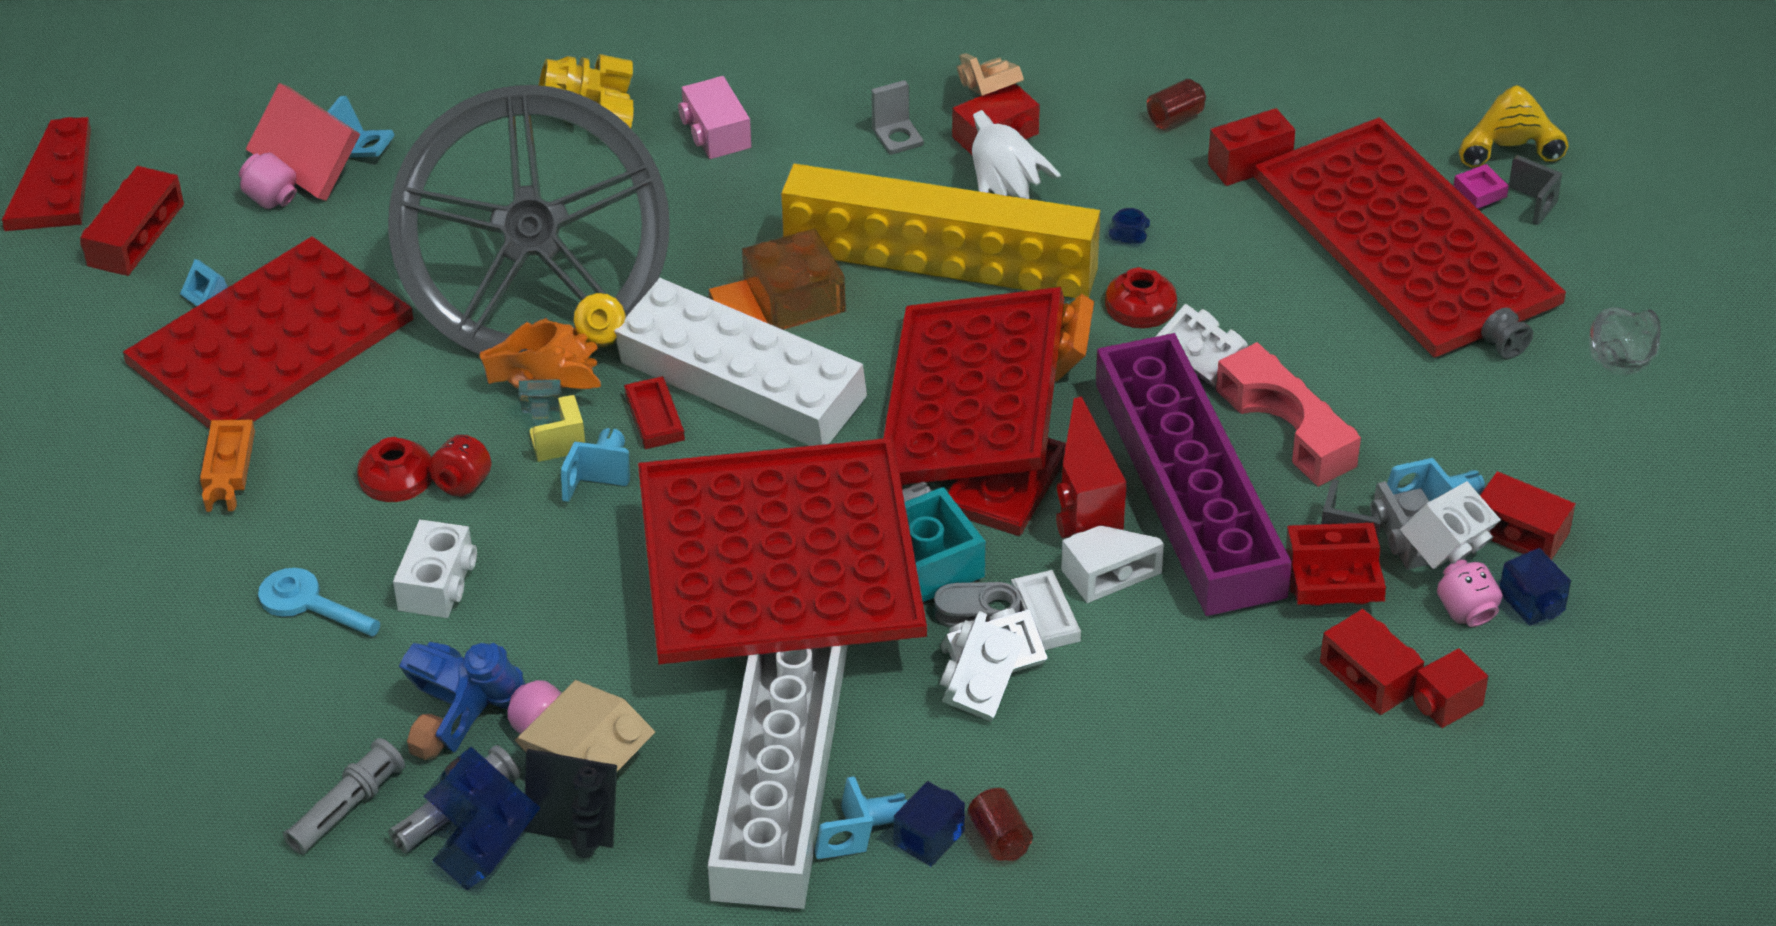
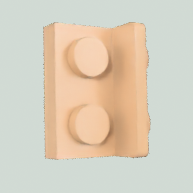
M967 53L959 55L961 65L956 67L962 85L964 87L968 86L971 91L982 96L1024 80L1020 66L1007 60L1002 61L1001 58H996L979 65L976 57Z

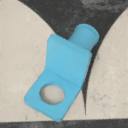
M340 96L328 110V113L360 133L349 158L377 157L395 136L393 130L364 131L347 96ZM380 139L375 145L362 148L369 141Z
M610 428L602 430L596 444L574 441L561 467L562 501H570L580 480L621 486L628 485L630 481L629 450L623 448L625 438L620 431L613 429L610 438L607 439Z
M1433 458L1394 466L1387 482L1393 495L1421 488L1429 502L1466 481L1469 482L1479 495L1485 489L1484 479L1482 475H1478V471L1472 470L1467 473L1448 476ZM1416 473L1410 484L1403 488H1397L1399 481L1404 476Z
M854 776L847 777L841 802V808L846 819L825 822L819 826L814 853L817 859L866 852L872 826L898 822L906 823L908 821L909 806L908 801L905 800V795L897 793L891 796L866 799L861 793L856 778ZM848 831L852 833L851 837L842 844H828L829 839L839 832Z

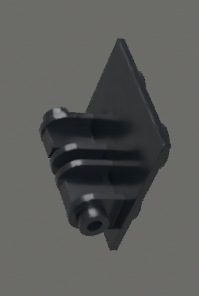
M527 749L524 831L571 840V847L575 850V854L581 858L593 856L594 850L599 845L613 848L617 765Z

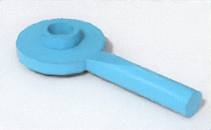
M284 568L266 577L259 586V601L263 609L272 615L281 617L294 616L306 610H311L371 637L375 636L380 629V622L319 596L320 588L315 575L308 570Z

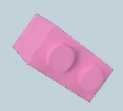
M724 76L682 87L683 102L678 104L680 118L684 125L689 124L696 146H702L709 159L752 148L750 118Z

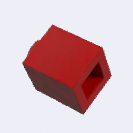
M1458 648L1417 671L1413 701L1424 715L1430 716L1441 728H1444L1483 706L1489 676Z

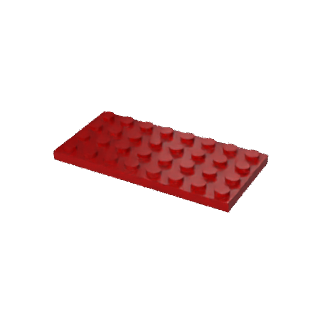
M1380 117L1254 165V178L1434 358L1483 338L1481 331L1485 321L1491 314L1501 308L1512 309L1518 315L1519 322L1564 304L1566 291Z

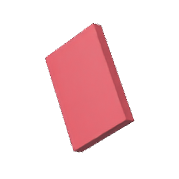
M279 83L246 150L253 155L257 153L259 155L264 153L274 154L296 172L295 183L318 199L327 201L360 133L289 86Z

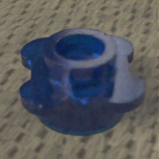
M1124 208L1112 217L1114 226L1109 230V237L1112 240L1137 244L1146 241L1147 234L1145 229L1150 226V220L1145 217L1142 211L1135 208Z

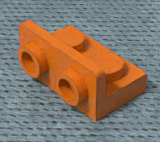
M1082 293L1070 304H1064L1055 375L1056 382L1086 356L1094 301Z

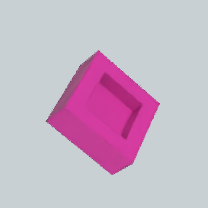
M1487 164L1455 175L1453 184L1477 209L1507 198L1509 185Z

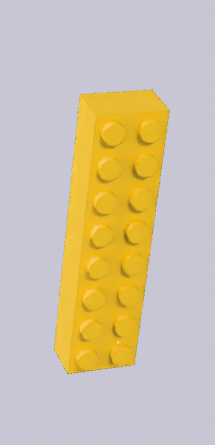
M795 163L781 192L784 252L1027 291L1061 287L1063 295L1077 298L1081 293L1089 298L1098 270L1100 210Z

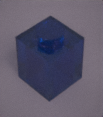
M1539 547L1504 563L1500 590L1503 594L1502 597L1529 626H1532L1545 619L1556 618L1566 610L1571 580Z
M929 781L894 815V845L930 867L965 832V802L960 800L952 791L943 790Z

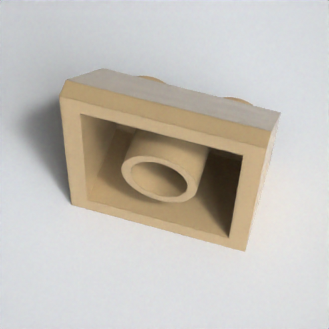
M575 680L515 741L525 752L527 749L615 764L618 771L655 731L625 699Z

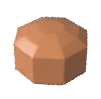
M422 714L411 726L407 739L410 754L424 760H432L438 756L445 747L436 736V732L443 721L442 718L433 714Z

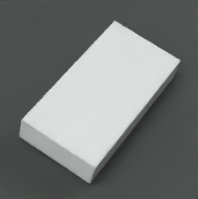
M1053 570L1011 579V585L1019 591L1021 597L1020 610L1021 612L1030 610L1044 650L1081 642V630Z

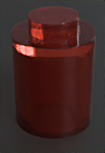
M1187 78L1148 96L1146 101L1147 111L1152 122L1159 129L1165 130L1201 113L1205 107L1206 95L1200 84Z
M991 788L977 795L969 804L967 814L991 856L999 861H1013L1022 857L1033 840V834L1008 791L1004 788Z

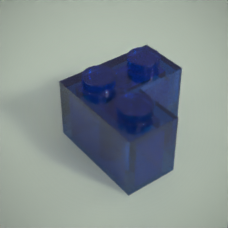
M469 747L445 768L423 796L458 826L432 860L462 887L469 890L493 871L540 810V807L474 748Z

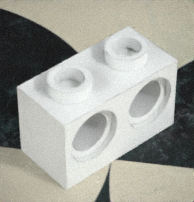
M1466 481L1426 503L1400 531L1428 564L1435 569L1447 561L1455 564L1458 560L1464 559L1470 552L1474 554L1493 539L1489 531L1501 520L1469 482Z
M419 520L393 580L398 611L443 618L449 617L454 602H460L462 599L464 578L467 571H472L476 564L477 547L471 543L468 526Z

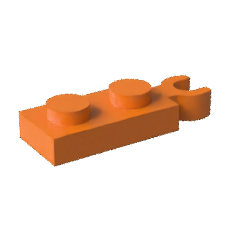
M211 420L200 476L203 490L202 498L206 512L212 511V505L217 500H226L228 511L235 510L237 500L234 490H245L255 435L253 420Z

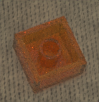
M816 228L742 248L743 278L747 281L768 324L784 330L846 312L845 276Z

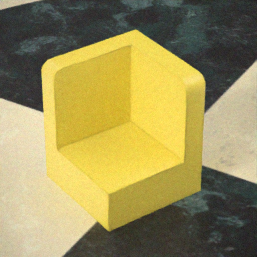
M575 395L558 398L561 421L530 428V438L538 462L567 456L574 441L585 443L583 420Z

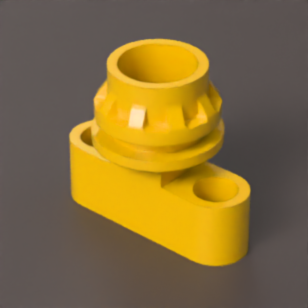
M599 54L595 67L592 69L590 68L589 59L584 57L580 59L578 65L576 64V58L570 56L559 60L545 59L540 73L539 86L555 87L587 97L613 112L630 128L632 126L633 100H630V95L627 94L633 76V62L631 60Z

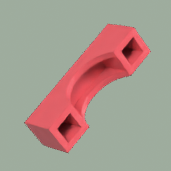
M1258 342L1218 361L1216 391L1240 414L1253 412L1268 413L1281 417L1292 424L1297 430L1294 438L1292 463L1315 485L1319 487L1357 467L1361 437L1357 431L1338 417L1326 402L1321 401L1314 395L1301 379L1290 373L1275 355L1266 351Z

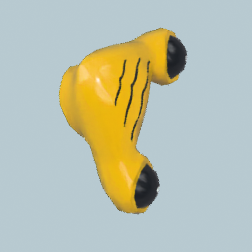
M1516 85L1497 96L1481 121L1462 140L1459 156L1463 164L1471 168L1480 167L1490 159L1493 142L1499 146H1516L1525 144L1529 139H1533L1536 143L1537 153L1544 161H1557L1565 156L1569 144L1566 135L1550 121L1535 98L1525 88Z

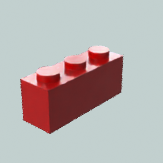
M136 166L128 178L122 181L116 193L108 203L103 205L100 213L83 230L80 236V245L88 267L125 276L131 274L184 205L178 175Z

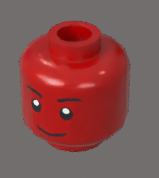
M456 435L449 438L430 459L429 470L431 478L443 492L452 496H465L472 493L488 476L492 462L489 452L479 440L469 435Z

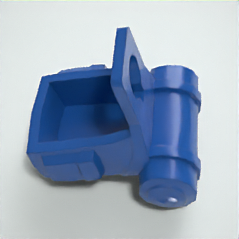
M429 642L427 645L413 643L399 665L406 677L418 690L451 704L449 711L436 732V736L452 752H456L474 720L489 703L499 708L508 709L513 693L520 686L525 685L523 672L511 664L507 658L506 650L494 642L491 644L480 643L473 645L466 652L465 657H462L456 649L445 644ZM461 714V721L459 727L455 731V733L451 735L452 725L456 718Z

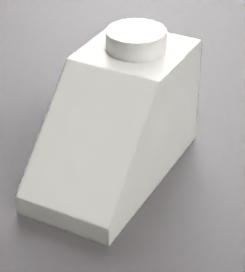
M1100 525L1062 540L1061 570L1083 599L1089 603L1161 574L1164 543L1157 537Z

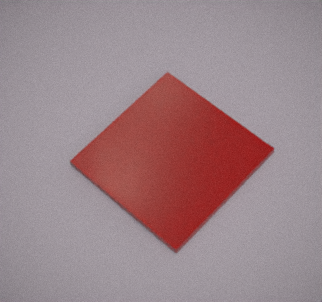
M893 438L638 463L658 665L927 637V623Z

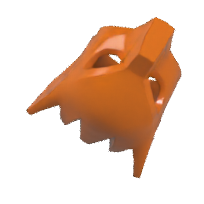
M547 318L539 320L534 324L524 323L505 341L480 352L479 355L485 368L488 384L508 381L521 391L532 394H544L560 388L590 389L601 387V381L596 377L592 369L597 365V361L589 357L598 349L596 343L586 342L587 335L585 333L578 335L576 328H573L571 325L549 321Z

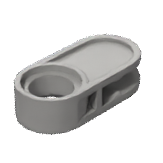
M951 583L940 587L935 593L934 614L940 624L950 628L965 620L974 621L979 611L987 614L985 622H989L990 616L1002 611L991 608L988 605L990 602L999 599L1005 600L1011 604L1006 609L1013 608L1016 613H1019L1021 597L1019 591L1008 583Z

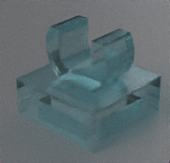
M560 379L519 381V399L522 412L532 413L534 427L551 423V412H560L558 398L563 397Z

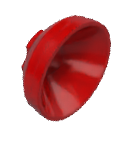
M1141 267L1132 268L1118 275L1110 282L1105 296V307L1108 314L1122 325L1140 329L1160 326L1170 320L1176 312V289L1166 277L1155 270H1146ZM1147 282L1153 285L1149 288H1137L1131 283Z
M397 437L384 438L371 446L360 458L357 466L359 485L366 495L383 502H400L414 498L424 492L433 480L429 470L431 456L422 445L414 441ZM387 452H404V455L397 460L391 461L382 458V455Z

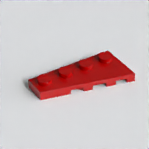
M65 117L50 120L1 219L4 231L82 225L91 135L88 117Z

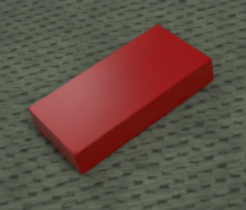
M663 376L624 385L625 397L645 449L685 441L683 426Z

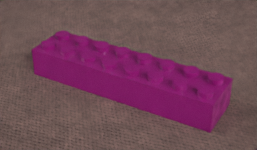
M1171 333L1097 348L1095 383L1205 616L1288 598L1292 562L1176 334Z

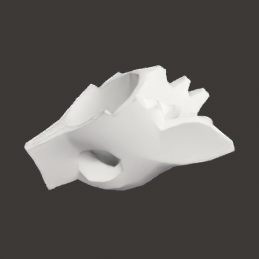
M983 110L973 114L978 134L973 143L972 155L979 192L1029 199L1030 182L1036 186L1041 183L1038 173L1040 169L1052 179H1059L1061 177V174L1015 129L1007 125L993 124Z

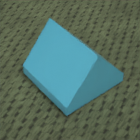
M194 259L180 295L195 306H198L228 288L224 277L200 260Z

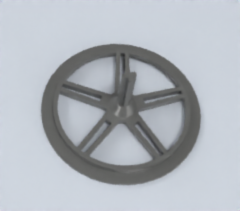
M515 85L486 91L460 102L438 117L419 136L404 158L396 176L389 206L388 232L394 265L407 294L423 316L443 335L458 345L480 354V352L502 343L511 335L487 328L484 325L529 255H538L580 301L586 297V294L552 259L559 252L566 257L595 293L607 294L559 238V230L563 226L637 193L642 222L639 251L628 279L614 297L623 306L627 317L658 281L663 269L669 242L670 225L665 187L651 154L640 138L618 116L597 102L568 90L539 85ZM531 115L560 119L586 130L603 142L617 156L627 172L551 202L543 200L540 192ZM515 116H523L531 177V185L520 186ZM508 117L513 202L511 204L502 206L424 191V187L436 164L458 140L480 126ZM628 179L632 180L634 186L568 215L564 205ZM421 198L491 211L490 222L420 206ZM418 213L497 232L504 239L503 245L464 314L458 311L441 294L427 271L419 246ZM506 257L515 263L478 322L471 320L472 314L503 259Z

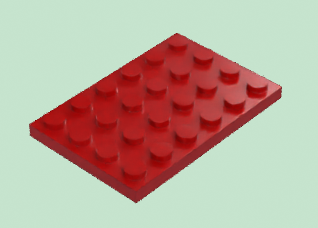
M311 236L123 351V355L128 366L210 429L211 420L256 421L403 327L414 318L412 307Z
M1061 287L906 306L883 439L893 438L901 485L920 483L922 481L931 482L1044 470L1065 300Z

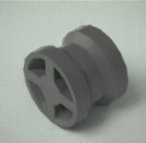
M1501 308L1491 314L1485 321L1481 331L1482 337L1488 343L1496 344L1497 352L1505 359L1514 358L1524 352L1530 345L1534 334L1528 324L1519 322L1518 315L1510 308Z

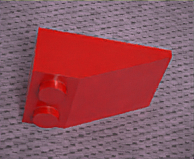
M1082 396L1073 400L1063 460L1062 483L1057 484L1061 513L1056 514V524L1062 538H1069L1076 533L1084 532L1100 525L1124 530L1126 480Z

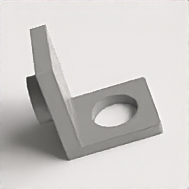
M903 80L872 89V130L887 152L892 155L923 146V138L909 120L908 83ZM896 132H903L908 134L910 138L904 142H895L889 136Z

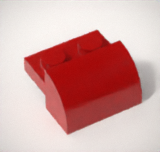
M1374 523L1287 526L1286 552L1292 562L1289 587L1290 593H1295L1297 605L1309 604L1320 606L1331 603L1366 604L1368 602H1385L1386 585L1379 563L1380 545Z

